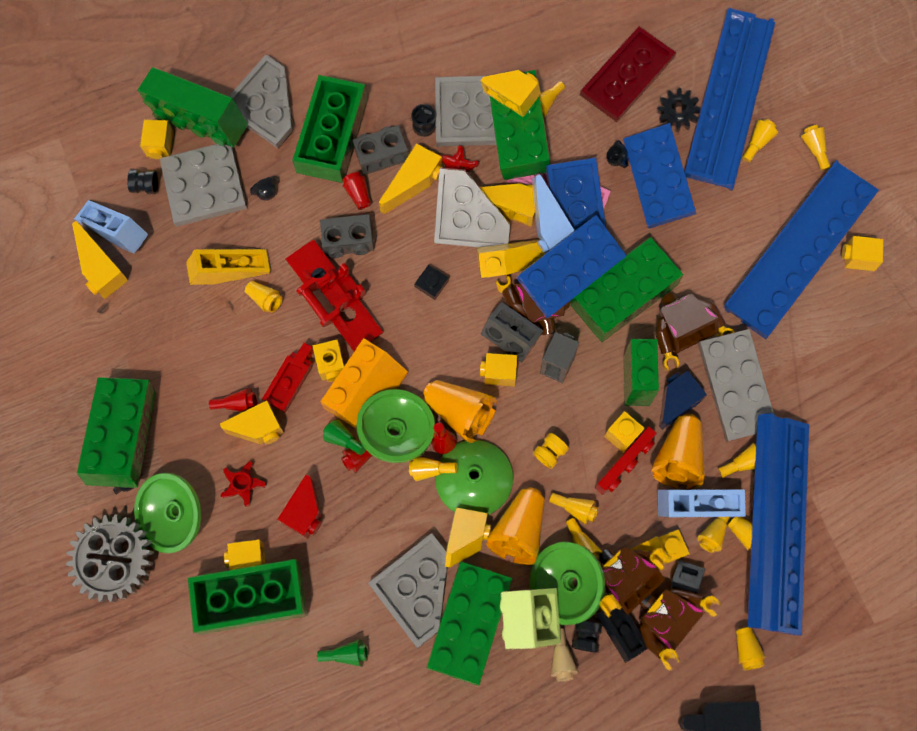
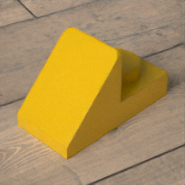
M679 529L660 537H654L630 549L632 551L636 549L654 551L657 548H662L671 557L670 560H665L662 565L689 555Z

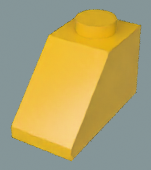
M519 70L485 76L480 80L483 91L522 117L541 94L537 78L530 73L524 74Z
M264 401L220 423L221 428L226 434L260 445L263 443L271 444L280 438L279 435L284 433L268 401Z
M456 508L446 551L445 567H452L481 550L482 542L487 540L491 525L486 524L488 513Z

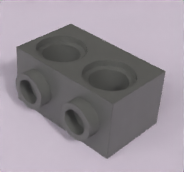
M399 125L395 127L388 126L379 132L362 134L353 139L355 153L363 175L404 163L408 157V150ZM389 143H396V144H397V145H395L394 147H388V146H387V144H389ZM366 150L374 151L371 154H364Z
M369 214L320 220L322 248L326 256L340 258L344 254L365 255L370 251H374ZM359 233L365 234V237L362 239L354 238ZM334 236L341 237L337 242L329 241Z
M501 302L488 318L481 335L508 354L517 355V360L523 362L537 343L543 330Z
M555 332L542 359L540 374L563 384L579 346V342L575 341V337L568 333L559 334Z

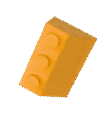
M363 338L320 402L326 411L357 429V417L362 405L376 393L398 389L407 376L408 371L384 350Z

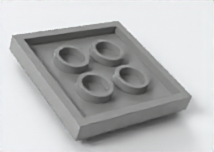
M485 76L435 77L436 146L497 145L490 96L483 91L480 82Z
M215 144L159 158L172 218L176 227L247 209L231 146Z

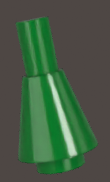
M334 420L325 426L323 439L326 443L350 448L359 455L364 454L366 451L363 445L355 440L340 420Z
M361 639L337 647L334 650L317 652L318 662L335 661L363 667L364 661L368 660V647L366 644H363Z

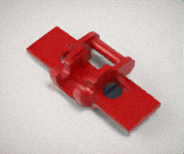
M314 239L285 258L303 283L296 292L299 296H303L321 320L320 324L322 327L332 323L353 351L356 350L363 338L371 342L383 334L381 328L360 302L365 296L366 290L361 284L357 286L349 275L350 269L345 263H342L337 271ZM315 290H321L335 309L328 314L313 294ZM351 309L356 313L355 318L352 321H344L341 317L343 311Z

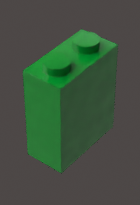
M658 339L630 340L623 356L624 406H650L659 391Z

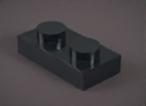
M618 608L612 610L609 617L604 611L596 614L625 663L648 649L630 614L627 615L622 608L620 610Z

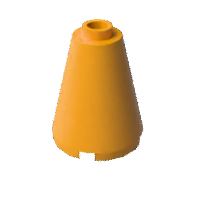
M435 380L433 383L430 382L424 389L425 402L468 443L477 441L474 439L477 434L482 436L495 415L496 410L492 406L493 403L497 404V400L492 395L440 380Z
M684 414L677 417L652 465L651 473L654 472L653 477L664 485L672 488H678L679 484L687 485L686 489L692 490L701 487L704 483L702 422L695 415Z
M531 487L520 490L489 534L486 545L499 557L505 559L506 555L514 557V563L523 565L534 564L538 558L545 502L539 490Z

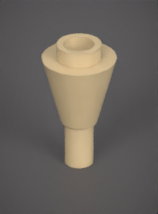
M560 628L561 644H556L554 648L551 676L557 677V681L573 680V675L578 674L570 650L566 646L565 631L563 628Z

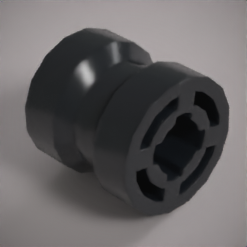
M417 105L411 113L413 130L418 136H430L436 129L435 111L430 105Z
M132 168L129 170L127 186L130 193H140L141 191L154 195L157 193L159 178L156 170H147L146 172Z
M588 621L575 624L574 629L577 633L576 638L572 641L571 648L598 653L600 644L597 640L598 635L602 632V625Z

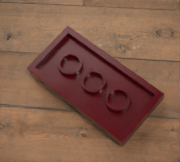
M638 26L580 90V96L615 122H618L670 64L677 52Z

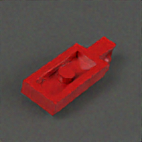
M303 342L297 354L292 352L290 356L287 355L262 398L263 401H268L271 406L286 413L311 370L313 363L309 360L314 353L312 346Z

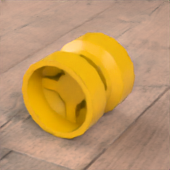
M549 433L544 438L543 445L537 446L533 451V455L547 468L553 469L557 464V459L560 456H564L569 448L559 437Z

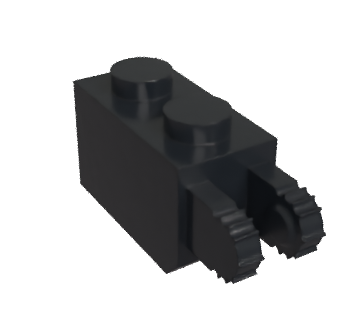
M759 702L703 703L698 708L699 714L682 715L678 723L683 731H762Z

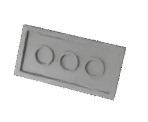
M750 329L700 341L698 343L726 442L757 434L758 415L765 413L774 414Z

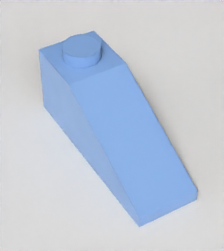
M539 174L532 179L537 235L540 239L537 243L543 253L546 254L572 234L574 229Z
M90 200L86 202L74 218V220L119 248L133 254L142 246L143 241L148 236L130 217Z
M657 490L658 516L746 517L745 490Z

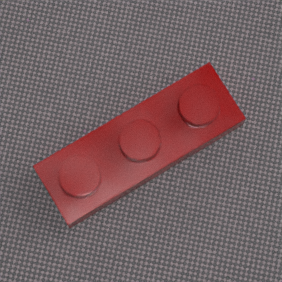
M648 427L601 479L595 489L602 495L607 490L612 493L622 482L619 479L622 473L626 471L629 474L639 463L636 460L641 452L646 455L656 444L653 438L657 433Z

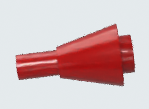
M250 388L222 399L209 400L210 410L226 408L227 410L244 412L258 405L257 395Z
M436 423L433 427L434 435L431 446L437 453L447 454L455 448L457 443L456 436L453 432L445 429L442 423Z
M349 448L342 451L344 456L341 457V460L348 471L353 470L357 473L373 455L367 450L364 454L359 455Z

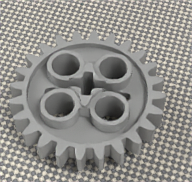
M104 515L103 521L93 518L94 526L87 523L83 524L86 532H76V535L79 537L78 542L70 541V544L75 549L66 553L73 557L72 561L66 563L67 566H72L74 569L68 573V576L77 577L72 585L82 586L79 593H89L88 599L95 600L98 597V602H106L107 598L109 602H117V597L127 599V591L133 594L137 593L134 585L144 586L145 583L141 579L142 575L150 576V573L145 568L154 564L147 560V556L154 554V551L146 549L152 541L143 540L147 531H138L139 523L134 522L131 524L130 518L125 517L122 520V517L119 515H114L113 519L111 516ZM102 537L103 546L98 550L96 543ZM128 540L129 548L123 553L121 546L124 541ZM93 553L131 558L132 562L122 563L90 559L88 555ZM97 564L98 573L93 577L91 570ZM120 567H123L124 575L118 580L117 571Z

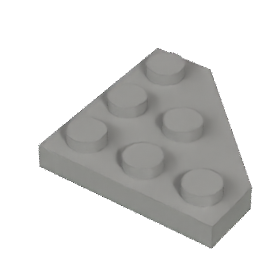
M265 55L229 97L233 98L247 121V128L278 149L293 131L286 72L284 66Z
M440 168L434 243L471 247L508 244L510 223L467 171Z
M432 533L368 583L417 648L421 647L438 633L441 620L447 567H445L446 551Z

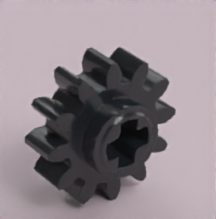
M678 88L676 95L669 90L668 99L660 98L662 106L657 108V113L663 115L660 116L659 122L664 123L667 121V124L670 123L671 127L676 126L677 133L680 132L683 125L685 129L690 130V121L692 123H697L698 117L694 114H699L701 111V107L695 106L698 103V97L690 99L691 90L687 91L685 95L682 94L681 88ZM676 107H681L682 113H676Z

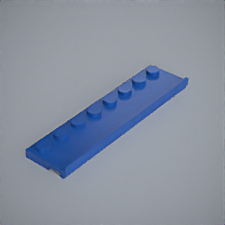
M728 8L684 171L686 178L733 190L776 23L774 19L765 20L757 18L756 14Z
M838 160L835 161L724 305L727 313L731 312L742 320L741 323L765 340L879 191V189L838 163Z
M772 413L758 415L748 627L789 635H802L809 424L789 418L776 417Z

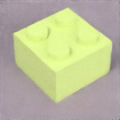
M557 588L501 592L500 608L503 613L504 628L502 636L505 641V649L538 648L561 644Z

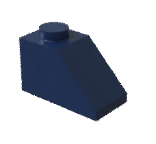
M689 371L682 375L677 372L666 381L668 385L663 391L659 427L662 430L676 421L677 417L683 416L701 403L707 396Z

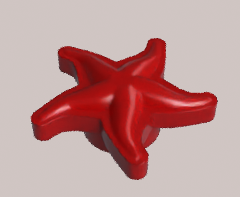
M461 145L458 146V151L453 157L439 155L442 157L445 168L470 171L478 167V161L471 162L464 159V151Z
M251 461L240 472L234 473L224 468L223 472L230 485L225 492L221 493V497L229 498L239 495L243 498L245 507H248L251 500V491L257 487L265 488L266 483L251 477L250 470L253 467Z

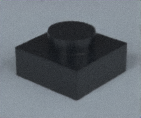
M428 265L414 283V286L436 300L449 282V277Z
M679 560L671 587L698 593L705 568Z

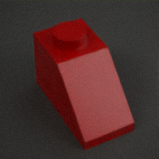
M305 474L277 520L308 539L310 535L314 536L319 530L322 523L319 520L322 516L314 481Z

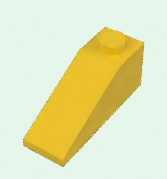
M416 144L380 199V212L383 214L388 213L429 188L434 180L438 181L439 170L443 168L442 157Z
M519 183L480 187L505 218L532 227L536 217L533 185Z
M75 221L72 223L81 271L88 280L85 285L94 295L99 292L106 299L128 280L80 224Z
M539 240L477 247L478 267L481 278L524 271L545 255L537 243Z
M194 249L186 262L190 285H213L270 273L266 249Z

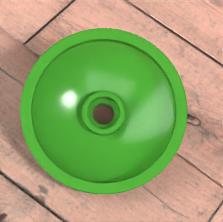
M391 389L376 393L362 405L358 413L356 428L361 444L371 455L382 461L403 463L419 457L428 449L434 435L433 427L435 420L429 406L420 397L408 391ZM397 431L399 434L397 436H393L390 434V432Z
M477 440L474 443L463 441L456 444L452 451L441 457L440 461L442 463H458V473H442L435 476L439 497L450 510L455 512L456 508H462L490 515L500 509L507 501L513 486V471L508 458L499 448L481 440ZM470 472H478L479 477L471 479L469 477Z
M173 473L154 475L142 484L137 493L134 505L135 522L140 524L138 531H147L143 539L151 540L152 543L149 546L162 553L181 551L194 541L200 528L201 507L197 494L193 487L179 475Z
M560 542L550 545L538 555L530 573V590L557 588L559 623L561 625H573L586 621L598 610L599 603L604 596L605 578L599 561L590 550L577 543ZM574 578H576L578 582L576 587L573 585Z

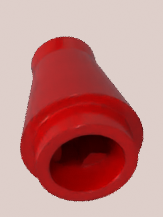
M353 172L342 179L344 183L343 188L356 204L358 210L369 207L371 202L365 176H362L360 172Z

